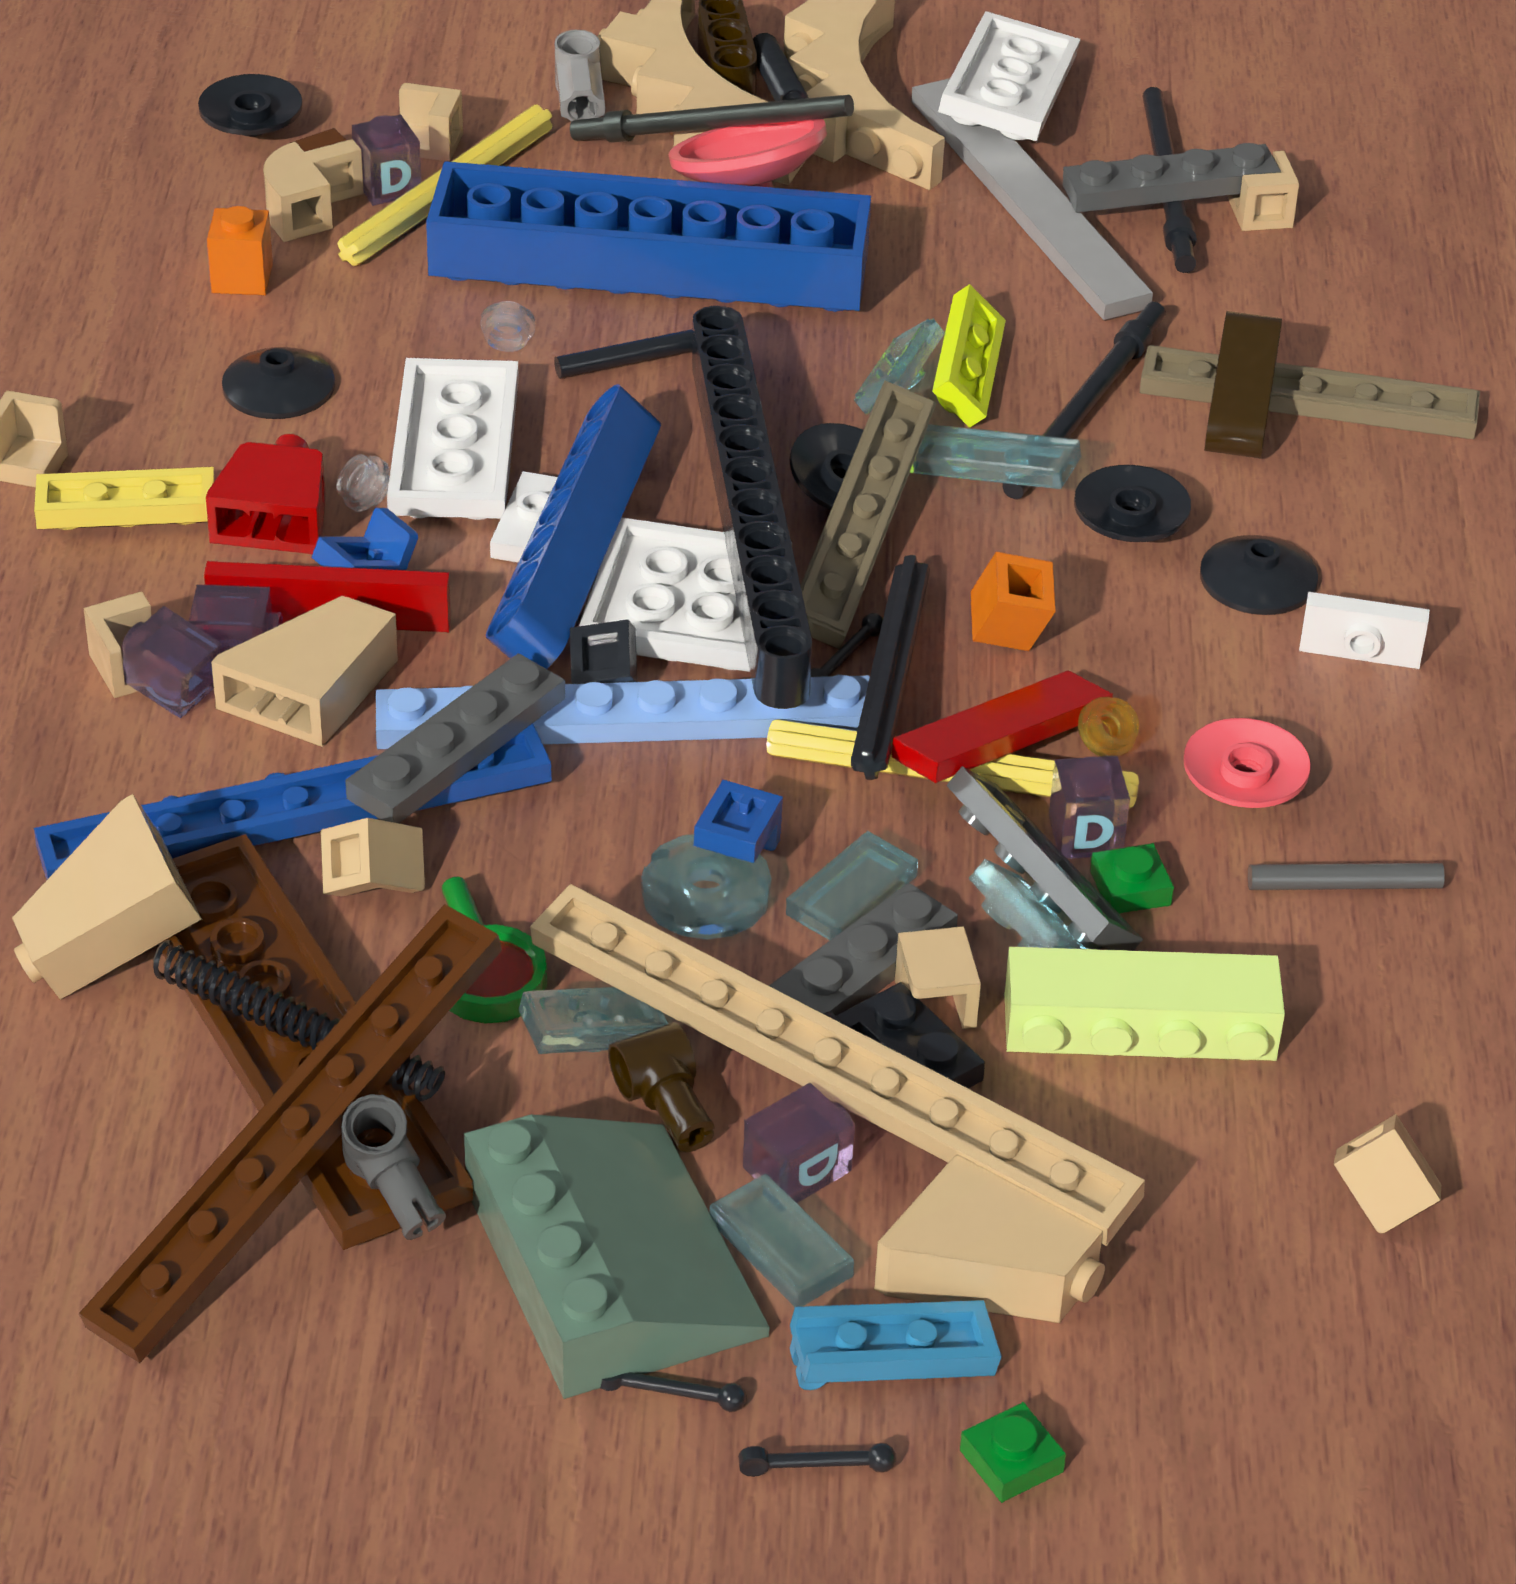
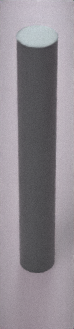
M1443 863L1250 864L1248 867L1249 890L1442 889L1445 881Z

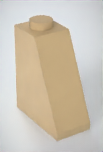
M340 596L218 654L211 662L216 709L323 747L398 661L396 614L345 596Z
M133 794L116 805L12 917L23 942L15 947L14 951L31 981L36 983L44 978L61 1000L201 920L160 832Z
M956 1154L878 1241L874 1289L886 1296L922 1302L984 1300L987 1312L1060 1323L1078 1300L1083 1303L1088 1302L1102 1281L1105 1265L1099 1262L1103 1231Z

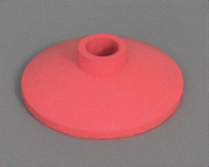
M1230 718L1207 724L1190 737L1184 751V768L1191 782L1209 797L1232 806L1264 808L1287 802L1303 790L1309 779L1310 758L1303 744L1285 729L1261 720Z

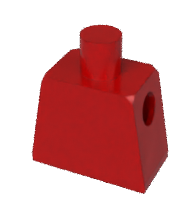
M295 434L281 435L276 440L275 445L255 442L240 444L206 494L210 543L313 554L318 538L323 535L325 510L323 453L318 449L309 448L307 442Z

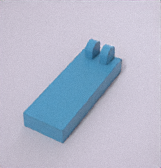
M984 1300L795 1307L790 1323L792 1341L789 1349L792 1361L797 1366L796 1376L798 1384L804 1390L818 1389L826 1382L995 1376L1002 1357Z

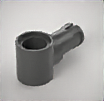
M374 1094L360 1097L350 1104L343 1115L342 1147L346 1165L355 1175L366 1179L371 1189L380 1190L400 1224L401 1232L406 1240H413L422 1236L423 1231L420 1227L423 1223L428 1232L437 1228L446 1219V1214L438 1206L416 1168L419 1165L420 1159L407 1138V1120L403 1109L396 1101L384 1095ZM377 1128L389 1132L392 1139L385 1145L368 1147L360 1143L357 1137L365 1130Z

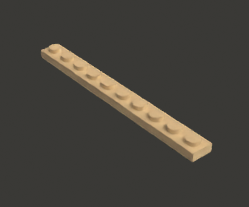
M572 884L530 926L532 944L934 1156L949 1163L957 1154L1103 1231L1101 1243L1105 1246L1112 1240L1144 1197V1179Z

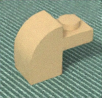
M353 139L306 152L296 142H292L275 150L264 164L266 210H269L270 225L283 242L333 229L331 203L364 194L362 152Z

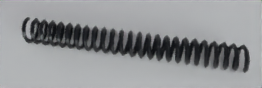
M768 33L756 35L753 38L757 53V68L774 100L784 101L808 98L805 89L776 38Z
M166 940L161 943L155 953L153 969L158 979H166L172 985L177 984L179 989H188L192 995L199 994L202 1000L210 999L213 1005L218 1006L221 1004L224 1010H232L237 1016L243 1015L247 1021L255 1020L258 1026L266 1025L269 1031H277L282 1037L289 1036L292 1042L300 1041L303 1047H311L314 1050L317 1047L316 1044L321 1039L323 1040L340 1021V1018L330 1021L327 1012L319 1015L317 1007L307 1011L306 1003L301 1002L296 1005L294 997H289L285 1000L283 992L279 991L274 994L271 986L262 989L260 981L251 984L249 976H244L240 979L238 971L235 970L229 973L226 965L218 968L216 960L207 963L205 955H200L196 958L194 950L185 952L183 945L174 947L172 940ZM168 946L164 973H161L158 969L159 960L163 950ZM179 951L178 958L174 966L170 969L171 962L175 954ZM190 956L189 963L185 971L181 974L182 967L186 959ZM201 961L199 971L197 972L196 976L192 979L194 970L198 963ZM212 966L211 974L203 985L205 976ZM223 972L222 979L219 985L214 990L216 981L220 974ZM234 977L233 984L228 993L226 994L227 987L232 978ZM245 982L244 990L240 997L237 999L240 988ZM257 987L256 993L252 1001L248 1005L250 996L254 989ZM267 992H268L266 1001H265L264 1005L262 1006V1008L260 1009L261 1002H262L264 996H265V995L267 994ZM220 993V999H216L215 996ZM231 998V1004H227L226 1002ZM279 998L277 1007L275 1008L274 1012L271 1014L272 1008H273L275 1002L277 1001V999ZM241 1004H242V1010L237 1008V1007H238L239 1005H241ZM290 1004L289 1010L284 1019L282 1020L283 1014L287 1006ZM252 1009H253V1015H251V1014L248 1013V1012L251 1011ZM301 1009L300 1016L297 1022L294 1024L295 1018ZM265 1013V1020H261L260 1017ZM313 1014L312 1019H311V1022H310V1024L308 1025L307 1029L305 1030L306 1024H307L309 1018L311 1017V1015ZM275 1019H276V1026L271 1024V1022L274 1021ZM324 1020V1023H323V1025H322V1028H321V1030L319 1031V1033L317 1034L318 1028H319L321 1022ZM286 1024H287V1031H285V1030L282 1029ZM299 1029V1036H295L293 1033ZM310 1034V1041H306L305 1038ZM416 1055L411 1059L409 1056L385 1085L392 1084L395 1090L400 1091L403 1089L407 1096L415 1095L418 1101L423 1102L434 1096L440 1089L445 1078V1070L443 1066H439L433 1071L432 1061L422 1064L420 1055ZM403 1075L402 1084H398L396 1081ZM414 1081V1090H411L408 1086ZM426 1086L430 1091L426 1095H421L420 1091Z

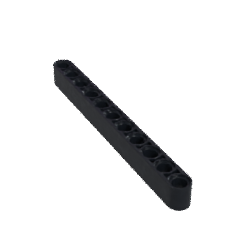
M708 306L699 309L693 314L692 371L723 532L725 534V543L754 694L757 700L766 706L777 709L795 708L804 704L810 697L812 637L743 317L735 309L726 306Z

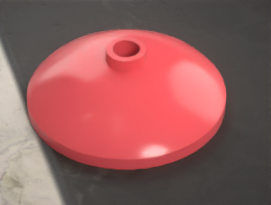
M823 119L716 128L695 135L674 146L669 152V160L674 170L684 177L698 182L773 188V180L798 169L819 149L827 136L826 124Z

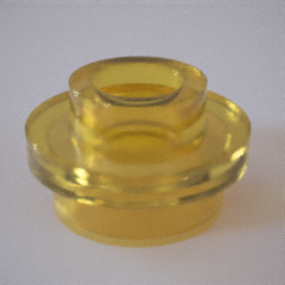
M1099 697L1086 704L1081 710L1078 719L1079 734L1086 747L1097 756L1107 759L1118 758L1133 747L1139 732V719L1135 710L1126 701L1119 698ZM1102 723L1108 727L1110 735L1105 731Z

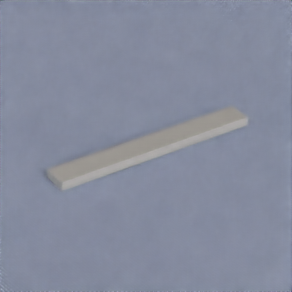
M950 78L912 87L911 102L936 131L945 137V141L1103 320L1140 312L1148 303L1152 302L1153 292L1080 212H1075L1070 200L1014 139L1006 137L1000 130L980 124L964 125L956 122L951 116L938 112L942 94Z

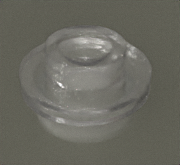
M502 301L485 308L481 314L480 328L484 333V338L491 347L505 352L518 351L527 345L528 340L535 333L536 319L530 310L516 302Z
M359 454L352 457L342 468L336 484L337 492L343 496L346 506L354 511L362 512L378 505L388 493L389 466L387 462L377 456L367 457Z

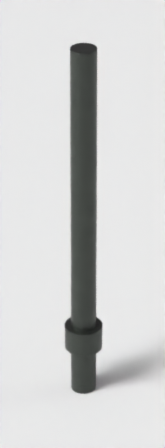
M848 94L644 114H632L629 110L609 111L601 118L573 120L570 124V134L575 141L606 138L608 142L615 143L632 141L635 135L852 116L854 101L852 96Z

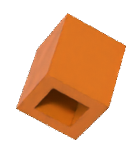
M244 206L215 208L207 236L211 293L266 296L273 266L269 210H252Z
M995 552L971 590L972 641L1030 651L1056 612L1053 562Z

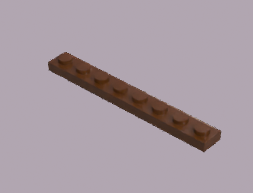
M444 904L79 1312L85 1328L138 1363H141L342 1134L343 1115L348 1106L360 1097L370 1094L376 1095L502 951L499 935Z

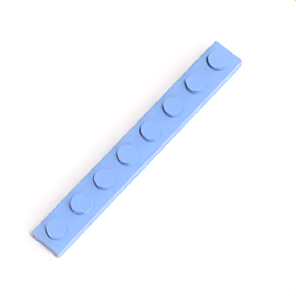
M836 675L811 677L809 699L804 704L789 709L772 708L758 701L754 694L752 679L653 680L648 682L565 684V699L533 722L542 744L767 738L769 727L772 721L776 719L857 731L870 676ZM473 686L376 690L377 749H388Z

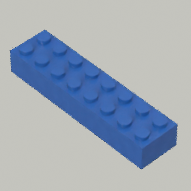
M444 161L426 220L428 276L447 277L455 281L468 279L498 281L507 285H519L522 283L547 285L565 290L574 288L607 290L615 294L633 292L657 294L667 298H706L724 303L743 301L767 303L775 307H787L790 305L816 307L834 312L843 310L860 311L869 246L871 195Z

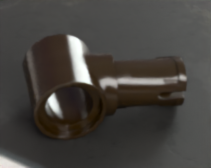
M673 1022L609 1044L608 1059L610 1069L624 1099L630 1102L642 1098L646 1107L656 1110L681 1152L696 1151L711 1141L714 1136L712 1129H715L693 1091L696 1062L691 1044L679 1024Z

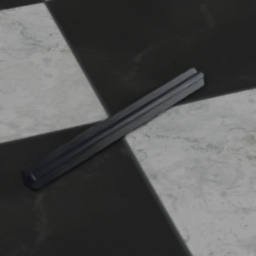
M916 555L905 556L903 564L895 566L851 756L853 771L864 772L865 779L867 780L877 779L879 771L888 768L893 738L895 737L930 575L928 564L919 563Z

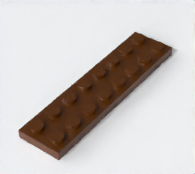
M246 834L173 858L201 917V920L166 939L172 940L174 947L183 945L185 952L194 950L196 958L200 955H205L207 963L216 960L218 968L226 965L229 973L235 970L238 971L240 979L244 976H249L251 984L260 981L262 989L271 986L274 994L282 991L285 1000L289 997H294L296 1005L305 1002L307 1011L317 1007L319 1015L325 1012L329 1014L330 1021L335 1018H340L341 1020L354 1006L355 1000ZM168 946L162 952L165 959L167 958ZM179 951L175 954L171 962V968L174 966L178 958ZM190 956L186 959L182 967L181 974L185 971L189 963ZM201 961L196 966L192 979L196 976L197 972L199 971ZM212 966L205 976L203 985L211 974ZM223 972L218 977L214 990L219 985L223 976ZM234 977L232 978L227 987L226 994L228 993L233 984ZM245 982L240 988L237 999L240 997L244 990ZM256 987V988L254 989V991L252 992V994H251V996H250V999H249V1002H248V1005H249V1003L252 1001V999H253V997H254V995H255V993H256L257 987ZM188 989L185 990L257 1110L260 1111L312 1053V1048L303 1047L300 1041L292 1042L289 1036L282 1037L277 1031H269L266 1025L258 1026L255 1020L247 1021L243 1015L237 1016L232 1010H224L221 1004L218 1006L213 1005L210 999L202 1000L199 994L192 995ZM267 992V994L264 996V998H263V1000H262V1002H261L260 1009L262 1008V1006L264 1005V1003H265V1001H266L268 992ZM220 993L215 996L216 999H220ZM231 998L226 1002L227 1004H231ZM278 998L277 1001L275 1002V1004H274V1006H273V1008H272L271 1014L274 1012L275 1008L277 1007L279 998ZM242 1004L237 1008L242 1010ZM290 1004L287 1006V1008H286V1010H285V1012H284V1014H283L282 1020H283L284 1017L286 1016V1014H287V1012H288V1010H289ZM253 1009L248 1013L253 1015ZM301 1009L295 1018L294 1024L297 1022L300 1016ZM265 1013L260 1017L261 1020H265ZM312 1014L311 1017L309 1018V1020H308V1022H307V1024H306L305 1030L307 1029L308 1025L310 1024L313 1014ZM276 1019L271 1022L272 1025L276 1026ZM324 1020L321 1022L317 1034L321 1030ZM287 1024L282 1028L287 1031ZM299 1029L293 1033L295 1036H299ZM310 1034L305 1038L306 1041H310ZM403 1075L396 1081L398 1084H402ZM392 1084L384 1085L376 1095H384L396 1101L403 1109L407 1120V1138L420 1159L419 1165L416 1168L438 1206L443 1211L472 1201V1179L421 1101H418L415 1095L407 1096L403 1089L400 1091L395 1090ZM377 1128L365 1130L357 1137L360 1143L368 1147H379L392 1139L389 1132ZM341 1134L301 1179V1182L343 1250L400 1229L401 1226L380 1190L371 1189L366 1179L355 1175L346 1165L343 1156Z

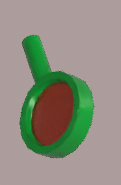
M462 877L447 879L441 888L447 905L497 933L502 947V951L449 1011L464 1020L484 1024L508 1022L527 1014L541 1002L547 988L545 951L532 944L531 936L517 928L498 924L484 925L465 879Z

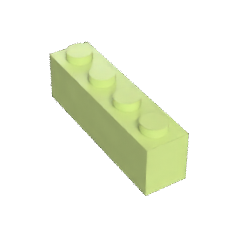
M1009 947L1004 992L1007 1052L1277 1061L1285 1011L1279 959L1276 955Z

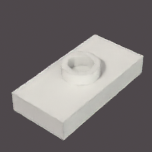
M522 472L490 541L491 558L519 562L558 477Z
M1308 592L1299 651L1419 669L1430 610Z

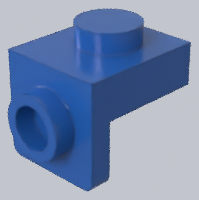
M375 508L364 537H319L311 558L323 567L407 570L418 541V534L388 508Z

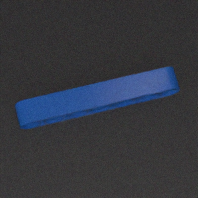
M619 384L612 386L602 394L587 413L487 629L486 638L510 659L519 653L548 669L563 651L570 637V628L574 627L660 430L661 422Z

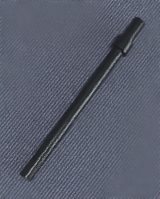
M1149 87L1143 92L1142 97L1153 155L1174 154L1162 91L1157 87ZM1184 200L1163 203L1166 222L1163 226L1165 245L1173 253L1177 271L1181 273L1191 272L1196 267L1193 248L1196 245L1197 236L1194 223L1187 217Z
M1148 303L1136 319L1127 321L1114 337L1113 348L1003 483V491L1008 497L1020 499L1130 360L1139 358L1152 343V333L1166 316L1165 308L1160 303Z

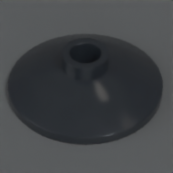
M243 74L224 78L207 87L199 97L198 107L201 118L209 126L222 132L253 137L280 130L294 122L302 111V97L294 85L281 78L263 74Z
M271 347L247 353L231 363L222 378L223 394L230 405L242 413L265 419H286L310 413L326 403L335 388L334 372L328 362L312 352L291 347Z
M840 423L819 424L802 432L792 446L789 464L796 483L809 498L829 510L832 509L863 433L862 429Z
M1114 465L1098 469L1082 479L1075 491L1074 507L1084 524L1103 536L1126 542H1151L1167 538L1185 526L1190 517L1191 499L1185 487L1178 480L1160 470L1140 465Z
M1243 535L1222 540L1213 545L1204 554L1200 566V579L1206 591L1218 602L1229 608L1249 614L1276 615L1296 610L1307 603L1308 592H1316L1318 571L1312 559L1293 544L1268 536Z

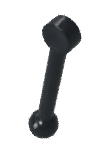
M877 613L866 615L861 622L862 628L821 668H812L811 677H829L868 637H875L880 634L883 617Z
M631 1372L602 1379L600 1387L606 1391H613L621 1386L717 1402L722 1409L728 1412L739 1411L747 1400L745 1390L736 1383H727L718 1388Z
M886 1443L874 1444L869 1450L797 1453H768L765 1448L760 1446H750L740 1451L738 1458L740 1472L751 1477L763 1475L770 1468L869 1466L874 1471L883 1473L889 1471L894 1466L896 1453Z

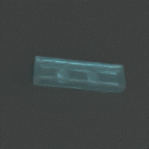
M928 424L910 473L1062 489L1081 458L1080 441L1078 439Z

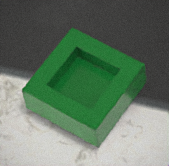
M1154 843L1092 853L1090 873L1099 893L1119 914L1171 906L1174 886Z
M1024 1402L961 1432L960 1452L1001 1503L1064 1472L1066 1453Z

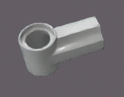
M577 29L559 34L555 39L554 47L555 86L559 94L561 117L567 118L572 122L573 120L598 118L605 115L599 38L592 32Z

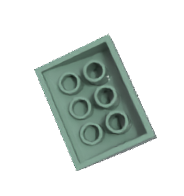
M531 1114L464 1133L465 1170L473 1181V1200L471 1202L563 1399L599 1389L602 1379L629 1372L645 1375L769 1337L770 1327L664 1125Z

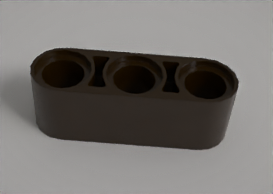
M699 0L698 51L700 58L722 78L756 96L757 53L743 1Z
M1226 311L1204 451L1261 459L1282 318Z

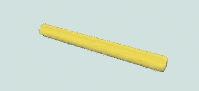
M532 105L451 162L501 166L550 132L552 129L550 121L552 114L548 109L543 110L539 105ZM442 168L341 237L337 243L340 249L338 253L342 261L347 260L352 266H358L426 219Z
M776 719L772 721L769 727L767 752L775 757L852 768L851 756L857 731ZM1007 754L970 769L972 772L997 784L1003 791L1124 809L1134 807L1139 786L1138 774L1132 771L1017 754ZM891 756L888 768L879 771L927 779L899 763ZM954 776L942 780V782H949Z

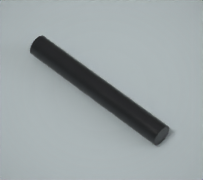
M692 329L557 356L554 358L556 374L561 379L692 352Z

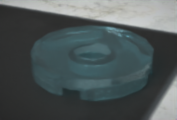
M694 834L683 835L664 843L651 854V862L646 868L644 866L641 876V894L646 911L660 926L681 936L713 939L733 936L752 927L766 913L771 896L772 878L767 861L760 854L755 863L699 848L693 846ZM708 880L720 885L706 889L699 888L693 885V883Z

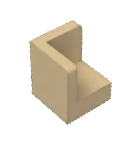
M403 83L399 90L400 125L391 141V153L450 162L463 135L462 90Z
M1273 151L1272 154L1281 173L1243 175L1240 194L1228 195V200L1242 231L1293 228L1299 182L1285 151Z
M6 390L0 399V481L36 487V474L57 473L68 456L62 404L58 399Z
M142 591L84 608L89 655L114 698L155 687V677L168 674L164 681L165 683L171 681L170 668L161 670L167 663L154 643L151 605Z
M365 818L321 830L323 894L342 897L376 888L408 893L424 890L422 828Z
M964 926L898 933L895 983L901 982L916 999L953 995L962 1029L976 1028L981 982Z
M1397 1114L1336 1149L1334 1166L1379 1233L1389 1231L1441 1200L1440 1181Z

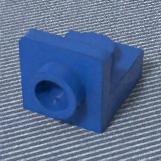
M722 780L694 826L693 846L755 863L762 849L774 851L780 842L783 796Z

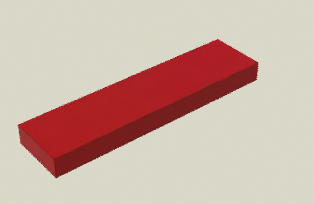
M207 561L204 582L208 621L281 625L340 596H345L395 613L396 630L449 633L451 622L449 572Z
M1067 670L893 738L891 757L932 782L937 783L954 776L962 766L970 770L1111 713L1113 693Z

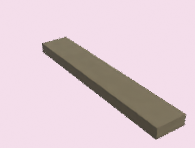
M1150 345L1147 347L1139 393L1211 403L1219 355ZM1276 362L1268 411L1474 439L1480 391Z
M884 380L800 585L811 637L837 649H840L846 637L937 404L928 398Z

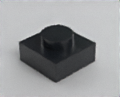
M629 619L570 628L571 684L637 682L636 628Z

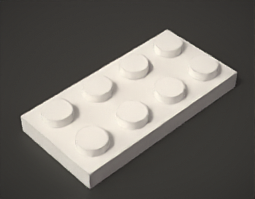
M985 11L942 94L938 112L949 115L956 122L964 125L980 124L1000 130L1003 135L1011 139L1037 141L1076 58L1080 39Z
M406 358L387 493V508L396 516H410L413 518L462 517L474 520L486 518L501 519L507 503L519 381L518 361Z

